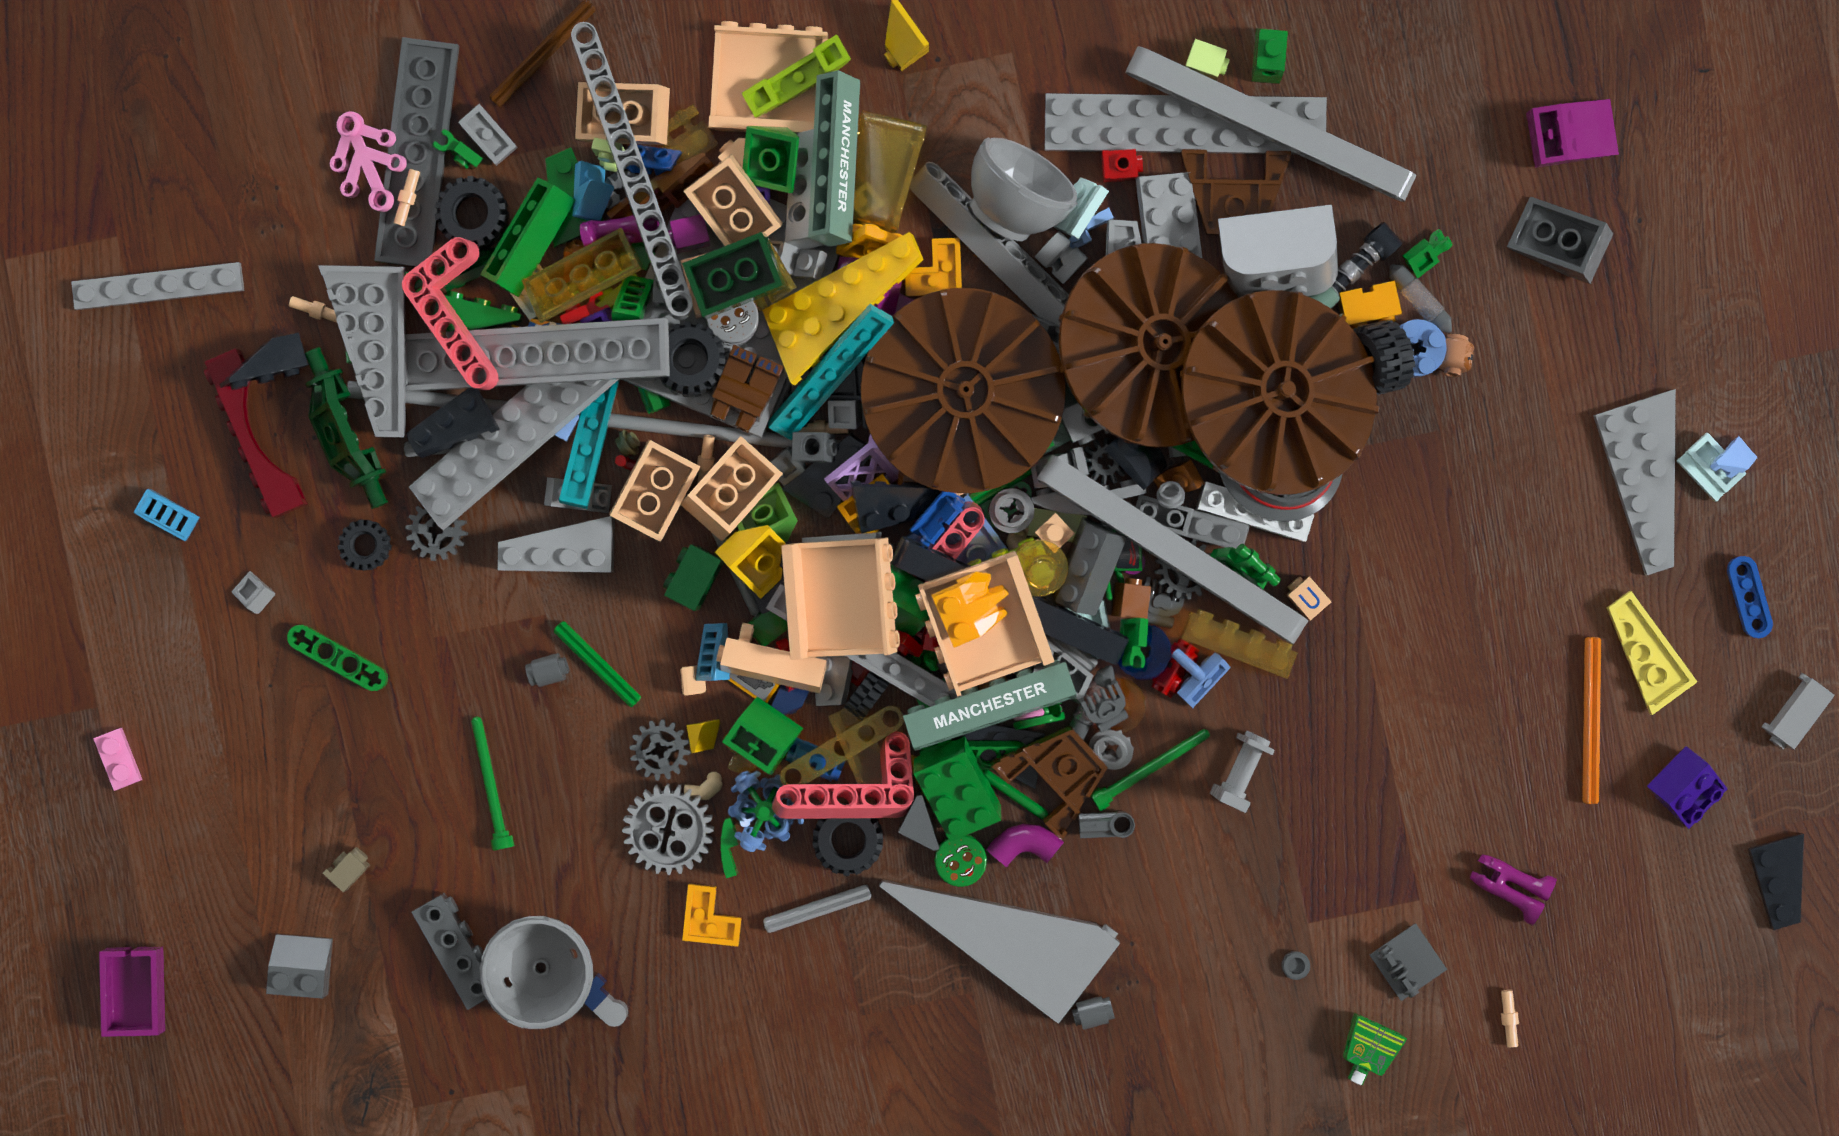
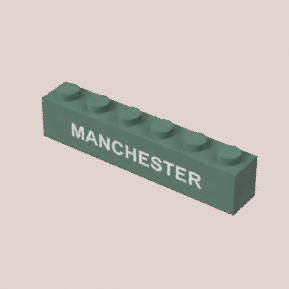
M839 70L817 75L808 226V238L830 247L852 242L860 80Z
M1054 660L1055 662L1045 666L1042 665V670L1032 672V669L1023 670L1015 674V679L1005 681V678L996 679L988 683V688L978 690V687L969 688L961 692V697L951 699V696H946L935 700L934 706L924 708V705H919L908 709V714L904 715L903 718L914 750L916 751L1076 698L1077 694L1066 662L1059 663V660Z

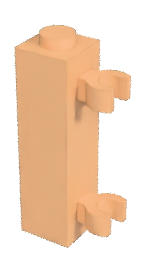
M742 623L739 640L727 638L725 646H719L716 661L721 662L720 667L723 672L816 693L821 691L826 671V660L817 657L790 660V652L753 644L751 640L754 625Z

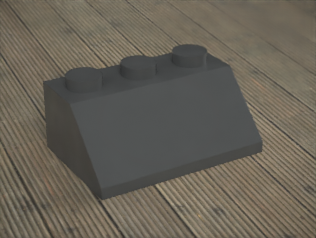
M1082 517L1052 593L1055 602L1074 612L1096 616L1127 537L1086 517Z

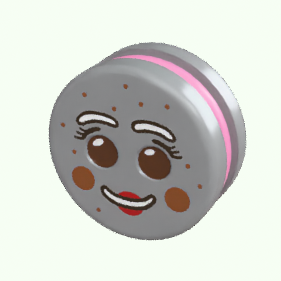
M752 301L706 319L707 328L712 329L713 335L715 337L718 335L721 343L724 345L733 346L734 344L737 346L744 344L754 336L758 328L759 316L757 307Z

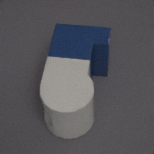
M598 973L593 978L590 993L585 1004L607 1025L619 1026L628 1016V1007L623 1001L614 999L602 987L607 980Z

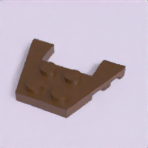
M1182 149L1181 157L1186 173L1190 172L1188 177L1193 187L1195 201L1206 235H1220L1218 219L1272 212L1288 162L1291 158V151L1266 150L1265 180L1207 179V150Z
M1071 726L990 762L992 768L1007 784L1031 765L1054 789L1064 802L1047 815L1043 821L1061 840L1067 834L1066 830L1072 820H1075L1079 815V809L1085 799L1090 797L1108 768L1103 760Z

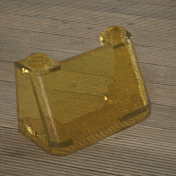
M862 110L861 115H858L853 224H874L884 231L898 233L901 215L903 214L916 164L920 156L921 146L927 133V125Z

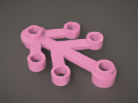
M346 112L337 120V130L341 138L335 156L330 160V168L338 173H344L348 170L346 179L340 186V191L349 198L356 197L360 192V186L357 182L363 168L372 190L368 198L369 205L374 210L386 212L392 208L394 197L390 191L384 189L373 161L387 165L392 171L401 172L406 168V159L398 154L389 155L367 147L362 136L376 139L378 144L384 147L393 146L396 136L390 130H378L365 125L362 116L356 112ZM354 122V128L350 131L349 126ZM388 133L389 139L384 143L383 137ZM352 143L355 153L349 167V160L346 156ZM398 158L400 163L399 166L395 168L394 161ZM341 159L342 166L338 169L337 162ZM352 184L353 190L351 193H348L347 188ZM386 196V203L382 206L381 200Z

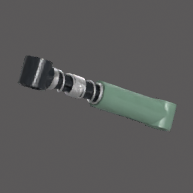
M1385 222L1380 223L1363 239L1364 244L1360 247V251L1353 253L1351 260H1346L1338 267V275L1334 284L1325 292L1308 297L1332 308L1340 301L1339 293L1342 290L1346 291V286L1355 283L1361 277L1360 273L1364 274L1363 271L1369 265L1373 266L1372 262L1376 263L1378 260L1383 261L1388 258L1403 242Z

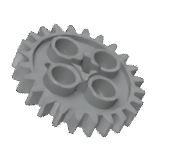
M669 783L666 784L664 791H661L660 787L655 785L654 794L645 789L643 792L645 799L639 796L635 797L634 801L638 807L629 805L627 810L632 815H626L623 821L630 825L625 826L622 832L630 834V836L624 840V844H633L628 853L634 854L637 852L639 854L636 863L642 860L647 861L646 870L655 865L656 874H659L663 867L666 868L667 875H670L675 867L678 873L682 874L684 864L691 870L694 866L692 859L700 863L703 858L699 852L708 853L709 848L704 843H712L713 837L707 835V833L714 831V826L707 825L712 820L713 815H704L708 805H698L701 799L700 795L694 799L690 798L692 789L687 790L683 794L681 793V785H678L675 791H671ZM671 806H675L676 812L671 826L673 831L668 838L666 852L662 853L661 846L666 832L665 826L669 820ZM661 807L665 811V817H654L651 813V808ZM683 813L688 814L692 817L693 823L683 825L679 822L678 816ZM652 833L658 837L659 843L650 845L645 841L644 836ZM676 840L682 841L686 846V850L682 852L675 851L672 847V842Z

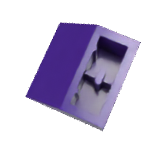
M1687 746L1647 785L1653 795L1688 829L1694 823L1700 821L1704 813L1714 803L1718 802L1727 790V787L1712 767Z

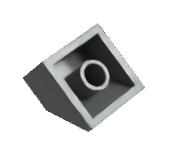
M276 934L268 966L266 994L322 999L327 996L329 992L333 938Z

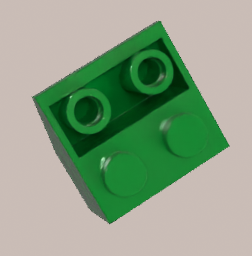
M756 697L737 719L722 742L766 773L772 775L804 728L759 697Z

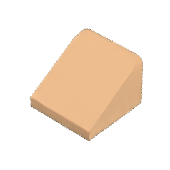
M697 665L685 666L680 669L684 696L706 692L705 681H696Z

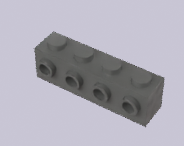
M443 893L411 913L466 1009L469 1010L486 1000L480 981V964L484 951L479 945L475 946L470 936L473 933L465 920L461 922L456 914L459 909L451 896L447 898L446 894Z

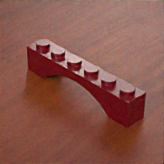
M235 348L205 361L207 369L204 370V374L209 384L216 387L218 395L215 396V399L221 411L226 410L229 421L226 422L231 435L233 437L237 436L241 446L238 447V452L243 462H248L252 472L249 473V477L253 486L256 489L260 488L263 495L260 502L265 513L278 518L308 503L297 478L285 473L276 466L261 450L253 435L247 408L250 382H247V387L237 390H231V386L220 388V383L245 361L242 351Z

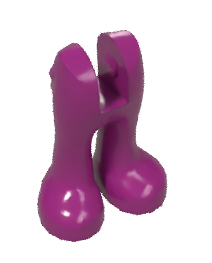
M634 215L606 221L589 220L580 224L582 243L587 250H592V255L597 265L606 264L609 261L611 249L624 244L643 242ZM650 218L645 220L643 227L647 231H655L659 227V222L656 219Z
M1482 854L1478 861L1487 868H1492L1494 872L1489 880L1485 875L1472 871L1470 879L1485 891L1518 907L1523 912L1524 921L1533 926L1542 913L1545 904L1512 889L1505 882L1510 881L1540 899L1547 901L1557 879L1548 875L1541 879L1534 878L1500 859Z

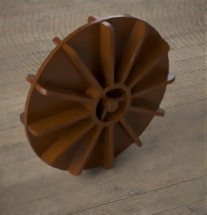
M1143 243L1124 247L1104 256L1081 275L1070 292L1063 313L1059 315V351L1062 363L1059 370L1060 373L1064 372L1066 381L1079 405L1083 408V414L1086 418L1091 417L1107 432L1129 444L1133 443L1147 447H1172L1195 440L1190 429H1186L1184 425L1187 423L1182 402V379L1179 376L1180 371L1183 370L1189 347L1199 328L1217 310L1238 298L1227 282L1229 277L1226 273L1220 274L1204 259L1189 252L1188 248L1158 243Z
M951 288L932 292L915 299L892 316L894 324L869 350L864 362L861 378V403L866 425L872 439L886 459L897 470L917 483L950 493H977L998 488L1015 480L1033 467L1052 443L1062 419L1065 403L1064 372L1060 373L1059 367L1062 366L1061 360L1053 341L1041 323L1012 300L993 292L973 288Z
M1268 290L1247 294L1229 302L1211 315L1199 328L1189 347L1183 370L1180 371L1179 376L1182 379V402L1187 423L1184 425L1186 429H1190L1200 450L1213 464L1212 468L1216 472H1222L1231 480L1251 490H1255L1257 493L1292 495L1308 492L1330 483L1344 473L1361 456V452L1370 436L1375 414L1379 413L1380 408L1376 405L1377 394L1372 379L1374 372L1371 362H1374L1373 356L1368 357L1359 337L1345 321L1347 317L1343 313L1338 315L1328 306L1303 295L1302 292Z

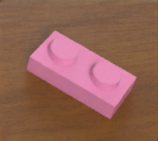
M122 728L93 738L114 791L142 780Z

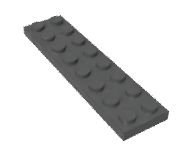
M402 37L391 131L394 132L396 141L393 146L388 147V154L403 156L406 159L407 165L401 172L392 171L386 165L384 189L392 193L394 204L390 210L380 212L375 262L416 267L434 253L438 223L435 219V214H437L435 204L439 202L440 197L438 195L442 191L446 151L439 152L435 150L432 143L436 141L442 146L447 144V138L441 134V131L443 129L449 131L460 47L458 44ZM398 158L394 161L395 168L398 167L400 163ZM409 169L420 172L414 192L417 196L414 206H410L405 226L394 223L400 203L397 199L400 190L404 189ZM386 196L382 198V206L386 203Z

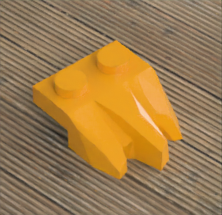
M971 573L957 579V584L931 594L954 648L981 637L1008 614L1004 607H997L996 604L1005 598L1009 591L1003 585L988 588L991 580V574Z

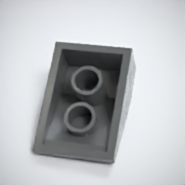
M1530 196L1507 248L1563 275L1591 284L1613 236V232L1606 222Z

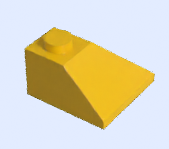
M891 0L885 40L887 52L884 56L892 68L898 66L903 71L929 52V43L898 0Z

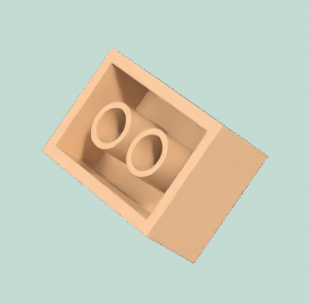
M578 82L575 139L593 143L594 137L607 140L587 83ZM615 83L636 143L667 145L670 88L658 84ZM601 85L596 89V94L600 97H607L612 90L606 85ZM610 112L605 116V120L610 124H616L621 119L620 114L617 112ZM624 138L618 139L616 141L617 143L621 144H631L627 139Z
M732 154L684 190V193L724 246L759 232L769 236L780 228L783 223Z
M740 436L680 505L718 539L723 541L783 473Z
M648 439L609 515L661 542L700 466Z

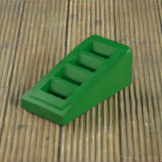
M626 274L612 309V321L643 319L654 280ZM631 284H634V285L644 286L645 288L643 289V288L633 287V286H630V285H631ZM628 291H630V292H635V293H640V294H642V295H641V296H638V295L628 294ZM626 299L634 300V301H639V302H638V303L629 302V301H626ZM623 307L634 308V309H636V310L634 311V310L624 309Z

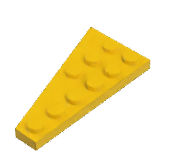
M908 232L762 310L791 384L795 386L810 367L814 368L820 362L819 358L831 346L833 347L869 304L874 305L876 303L878 305L885 298L884 294L895 283L899 284L923 261L913 234Z

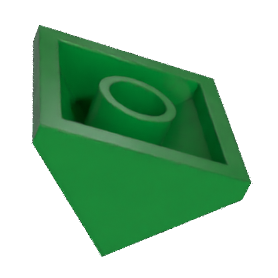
M747 126L742 169L754 185L794 193L799 136L788 127Z
M891 565V573L895 577V588L892 590L893 602L897 605L895 630L907 633L913 637L926 625L925 621L929 620L927 610H920L915 596L920 593L918 585L924 582L912 574Z

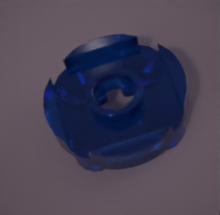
M1148 624L1146 647L1150 646L1151 650L1148 652L1150 656L1145 659L1144 668L1123 666L1122 654L1118 665L1128 676L1137 680H1150L1158 677L1167 669L1172 659V647L1162 629Z

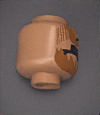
M1460 334L1446 335V355L1442 364L1438 367L1444 371L1445 376L1460 377L1461 373L1468 372L1471 369L1474 345L1468 341V337Z

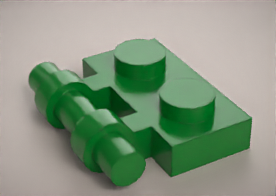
M1243 543L1236 549L1233 547L1213 549L1210 555L1262 590L1267 582L1272 586H1276L1280 582V577L1275 574V569L1269 563L1265 564L1260 560L1259 554L1253 548H1248Z

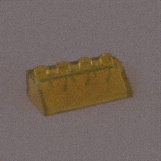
M621 227L522 280V283L539 322L543 323L642 270L643 265L633 244Z

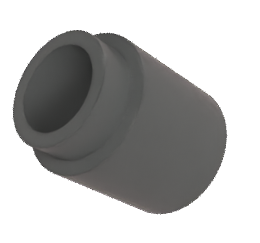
M559 653L534 659L525 666L527 678L531 686L538 685V687L563 681L566 679V674L569 673L567 660L565 657L561 658Z
M1102 996L1076 1002L1077 1008L1072 1009L1076 1026L1082 1025L1083 1030L1109 1023L1108 1020L1115 1019L1109 997L1102 998Z

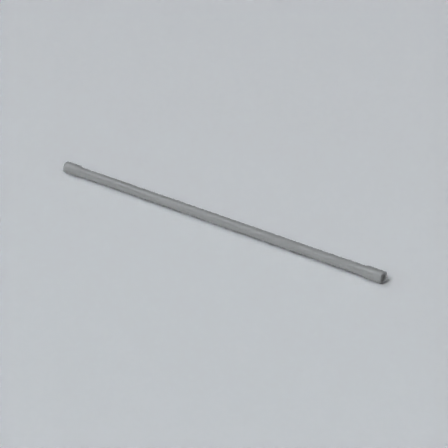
M349 381L347 388L351 395L348 398L364 399L358 383ZM405 391V403L443 407L458 395L427 391ZM483 398L491 413H495L508 402ZM611 413L608 427L696 438H704V435L708 434L715 436V440L736 442L741 436L749 444L780 448L790 446L792 449V440L773 432H764L762 438H759L737 428ZM818 441L813 444L812 450L814 452L819 451L820 445Z

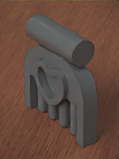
M1146 577L1144 586L1150 585L1151 577ZM1153 579L1148 609V623L1172 629L1174 618L1170 616L1178 614L1182 609L1185 599L1184 593H1182L1179 601L1176 602L1177 598H1174L1173 592L1171 601L1170 593L1163 592L1165 584L1159 585L1158 593L1154 595L1157 579Z
M1116 679L1111 682L1117 695H1115L1112 686L1107 685L1111 698H1108L1103 688L1100 689L1102 697H1099L1098 693L1094 692L1093 696L1097 702L1096 707L1091 697H1086L1091 710H1089L1083 698L1079 699L1086 716L1093 723H1096L1101 733L1129 718L1124 709L1126 705L1125 696Z

